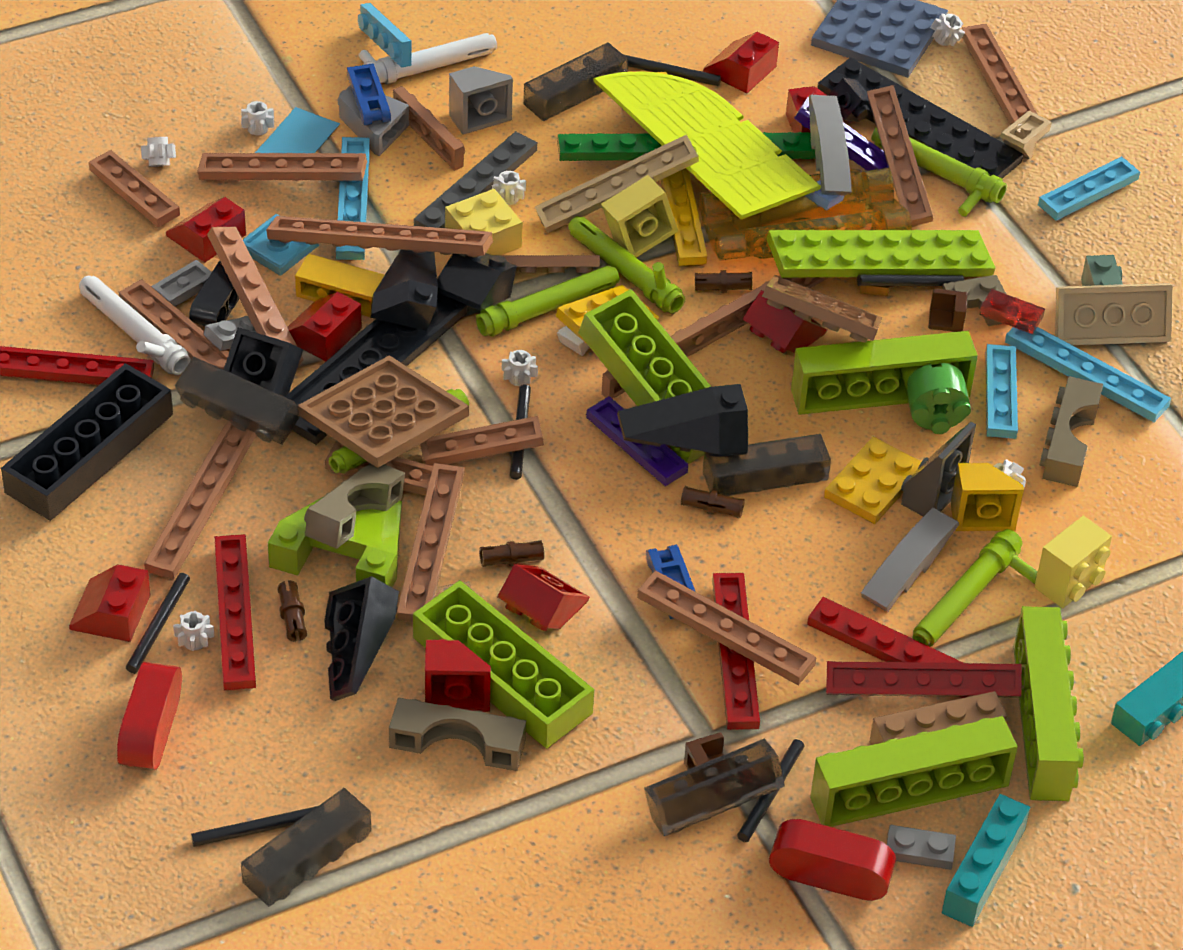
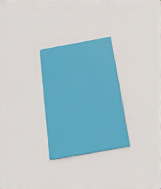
M295 107L255 153H315L340 123Z

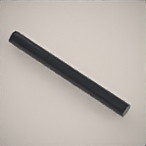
M619 53L616 59V64L652 72H667L668 75L720 86L721 76Z
M859 274L857 276V285L943 286L944 283L962 281L964 277L963 275Z
M526 384L519 387L516 420L528 418L531 387ZM524 449L512 451L510 477L517 480L522 477Z
M179 573L126 665V669L130 673L135 674L138 672L190 581V577L187 574Z
M794 739L738 832L737 837L739 840L749 842L804 749L805 745L801 740Z
M320 805L191 833L193 847L319 820L326 818L324 806Z

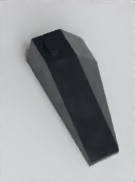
M402 249L399 251L373 293L370 318L427 331L437 305L438 284L435 252L416 253L412 250Z
M741 384L709 387L620 410L617 413L625 441L658 447L665 444L680 447V451L690 452L691 449L708 452V456L713 457L746 455L748 453V409Z
M372 576L329 592L324 622L325 629L330 631V641L326 643V649L332 655V663L328 667L330 699L334 701L357 694L395 620L399 591Z

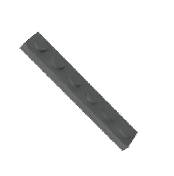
M515 131L414 218V226L445 228L446 206L492 190L494 176L499 177L504 171L516 170L537 151L538 142Z

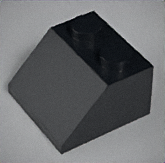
M485 253L484 256L470 257L467 254H452L437 278V293L480 311L511 297L517 266L507 262L506 258L498 255Z
M238 327L219 384L277 404L290 392L303 349L289 342Z

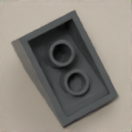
M970 422L937 449L930 458H924L913 476L908 475L901 486L903 491L901 505L924 517L932 508L941 512L951 502L958 463H969L976 428L975 423Z

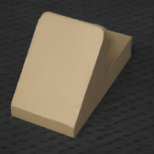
M1028 111L1001 132L1000 137L1006 145L1023 153L1024 157L1031 159L1036 142L1050 131L1052 122Z

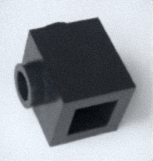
M842 78L828 95L837 96L841 115L845 120L859 122L870 113L871 107L867 91L858 80Z

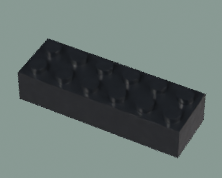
M125 363L1 467L4 493L51 521L173 415L171 389Z

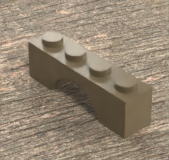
M1068 376L1066 388H1059L1056 404L1061 406L1060 408L1054 407L1050 424L1055 425V428L1049 427L1045 445H1049L1050 448H1043L1039 466L1045 467L1042 479L1078 487L1088 446L1079 441L1071 431L1080 426L1094 425L1103 384Z
M369 463L352 477L343 481L333 491L327 493L314 505L309 506L304 517L306 522L305 536L337 549L354 536L356 511L365 509L387 511L402 499L405 472L385 464L377 468Z
M398 697L389 725V748L421 754L428 746L439 740L460 739L471 743L481 752L485 766L518 771L526 741V720Z

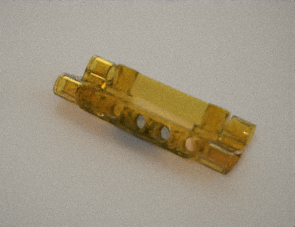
M889 168L864 171L863 174L859 169H850L852 192L848 196H844L843 201L828 210L817 206L813 201L802 196L741 220L712 192H704L699 195V206L706 234L712 250L719 261L752 256L759 259L773 258L766 239L769 230H912V221L909 211L894 199L893 176ZM820 174L810 175L816 182L821 180Z

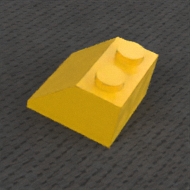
M958 463L950 504L952 517L959 522L955 531H1003L1005 529L1016 531L1024 493L1023 485L990 463Z

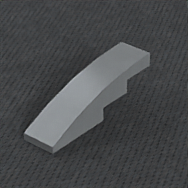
M809 95L811 149H815L816 171L820 172L821 194L848 196L852 192L850 166L844 125L837 96Z
M932 508L909 531L878 568L862 590V598L889 612L903 591L907 593L921 571L924 573L927 571L958 527L959 522Z

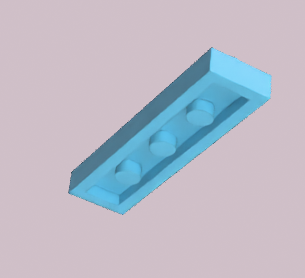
M371 3L360 4V14L358 15L359 28L400 67L412 66V41Z
M1121 156L1040 196L1038 206L1057 221L1139 180L1140 171Z
M987 344L985 352L986 436L1016 439L1018 433L1016 346Z

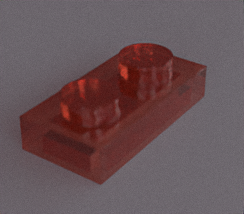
M991 289L981 305L979 315L1033 334L1044 317L1045 308Z

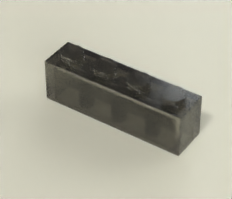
M607 42L524 83L523 104L542 121H545L603 92L594 83V78L613 73L628 72V58Z
M196 357L192 358L175 384L181 396L180 400L185 405L191 408L198 406L204 409L208 415L218 420L222 417L230 421L234 427L241 431H246V429L253 431L260 439L268 443L275 441L283 445L300 418L299 410L294 401Z
M814 434L749 444L746 455L713 457L708 456V452H704L703 475L710 492L717 490L721 495L731 496L828 480L831 458L822 435Z
M764 738L647 786L644 790L651 819L663 836H667L700 821L708 820L712 816L739 807L748 801L768 795L777 789L785 787L779 756Z
M346 788L341 789L241 862L242 883L268 907L278 900L287 898L294 888L304 881L311 880L321 868L329 862L338 860L344 851L356 842L360 843L368 837L372 831L371 811Z

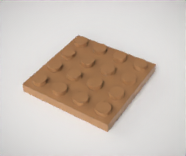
M774 275L766 285L762 297L768 299L767 304L782 310L787 306L794 309V315L809 321H811L812 317L823 321L822 326L837 332L840 328L851 332V338L864 343L867 342V339L874 341L882 317L777 275Z
M389 355L299 404L298 415L379 468L468 417L469 405Z

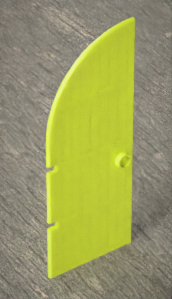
M641 71L613 73L594 78V83L662 146L687 135L698 155L699 162L686 169L741 220L821 189V185L786 154L777 156L782 150L749 120L740 122L744 116L728 101L703 85L673 75Z

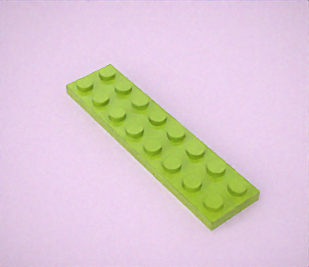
M769 230L766 238L781 278L857 277L859 274L986 277L992 276L996 269L979 230Z

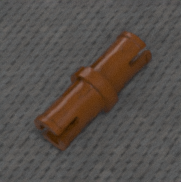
M720 270V273H695V291L721 290V293H727V290H752V272L726 273V270Z
M688 486L684 487L681 497V505L704 509L707 510L708 514L712 515L714 512L737 518H741L745 499L721 495L717 490L707 492Z
M542 540L527 543L508 541L505 545L480 547V563L482 567L497 564L513 566L518 562L544 560V546Z
M288 580L290 591L286 590L285 581L280 583L277 588L282 604L279 611L281 618L285 620L288 640L296 642L295 631H298L300 641L307 636L303 619L305 609L303 603L299 600L297 583Z

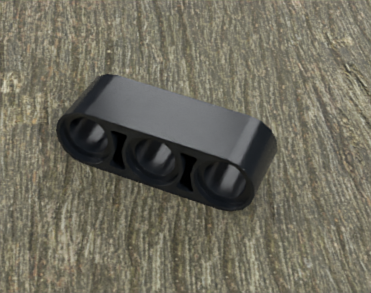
M221 261L218 262L191 305L189 319L193 323L206 326L226 321L239 300Z

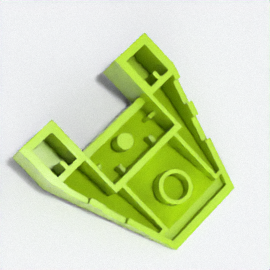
M320 499L280 520L268 541L269 568L298 576L313 547L359 559L356 566V582L372 576L393 588L398 572L402 501H398L387 511L376 509L356 511L354 536L337 549L305 536V513L309 506L314 505Z

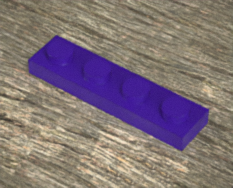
M807 97L794 119L810 130L809 97ZM843 122L848 158L864 168L870 175L883 182L890 174L884 151Z
M610 396L587 409L586 418L664 486L669 485L688 473L689 464L667 445L662 444L658 447L625 441L617 416L618 411L624 410V408Z

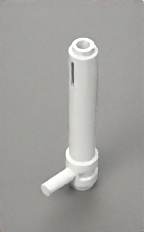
M484 33L412 53V66L400 67L389 56L379 58L376 61L367 50H362L359 53V58L363 61V65L374 63L380 83L387 85L395 83L399 78L492 54L493 50L497 49V41L493 34Z
M85 276L80 281V293L137 342L136 349L138 352L147 354L169 374L181 375L188 369L191 358L187 350L178 345L172 337L162 334L97 277Z

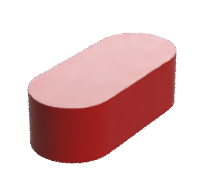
M143 662L141 664L119 731L117 744V761L119 765L152 770L158 769L180 700L182 671L180 667Z
M790 819L780 824L769 856L771 868L785 879L867 901L881 899L887 894L896 863V855L893 850L877 839L802 819Z

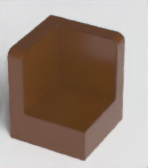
M933 289L928 328L952 332L963 331L968 292Z
M721 732L686 742L684 764L696 787L732 776V769L723 754L724 737Z

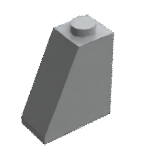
M349 86L338 97L339 118L359 138H370V150L375 155L380 156L409 126V105L385 95L390 108L391 122L382 123L379 120L373 121L372 125L363 126L352 88Z

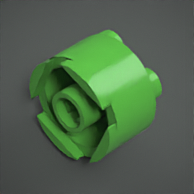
M941 363L942 367L932 368L931 364L922 366L915 370L907 381V397L912 419L920 427L932 430L935 434L946 433L949 428L962 422L971 413L963 373L960 369L948 363Z

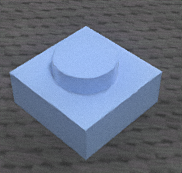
M821 189L805 195V197L825 210H828L844 199V195L821 194Z

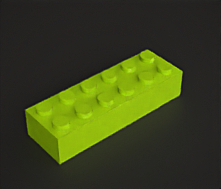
M632 289L584 315L578 332L579 335L637 406L711 387ZM670 446L688 464L708 453L692 449L690 452L680 451V447Z
M969 331L871 340L866 343L851 342L796 348L791 392L798 415L909 403L907 381L910 375L925 365L931 364L933 368L942 367L941 363H948L957 367L963 373L968 396L970 397L978 355Z
M459 580L413 613V638L426 648V640H459L491 666L490 702L506 716L526 720V732L546 749L593 714L594 689L462 581Z
M1022 606L1013 646L1015 664H1022V696L1019 698L1030 800L1069 801L1072 789L1078 787V768L1083 767L1084 761L1083 749L1077 746V742L1080 740V723L1074 722V716L1077 713L1076 696H1071V690H1073L1074 673L1073 671H1068L1071 649L1069 645H1065L1064 641L1067 639L1068 625L1067 621L1062 620L1060 607Z
M1000 716L991 719L983 718L977 722L964 725H952L937 731L921 732L906 738L889 739L883 743L870 746H858L843 752L827 753L816 757L810 798L821 824L833 827L1009 786L1018 746L1004 717Z

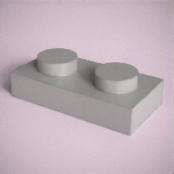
M195 260L151 287L176 307L199 293L212 272L198 260Z
M244 316L208 324L205 326L203 335L222 351L231 348L238 327L252 332L256 331L249 317Z
M889 825L887 845L895 853L896 861L952 870L956 835Z

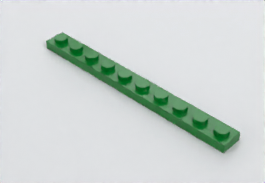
M762 132L782 150L777 156L786 154L791 159H816L815 149H811V132ZM649 133L558 134L557 137L559 161L634 160L662 146Z

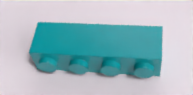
M1183 651L1115 704L1111 724L1138 746L1143 745L1149 739L1155 740L1162 733L1166 725L1170 722L1176 723L1183 716Z
M999 794L946 890L942 914L968 926H974L1026 829L1030 806Z

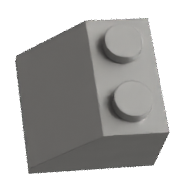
M475 66L449 73V116L462 135L512 120L513 78L511 75Z

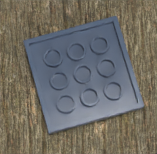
M837 0L812 36L811 46L847 58L851 57L856 61L908 78L934 39L932 35L935 30L930 28L932 23L942 13L948 14V10L919 0Z

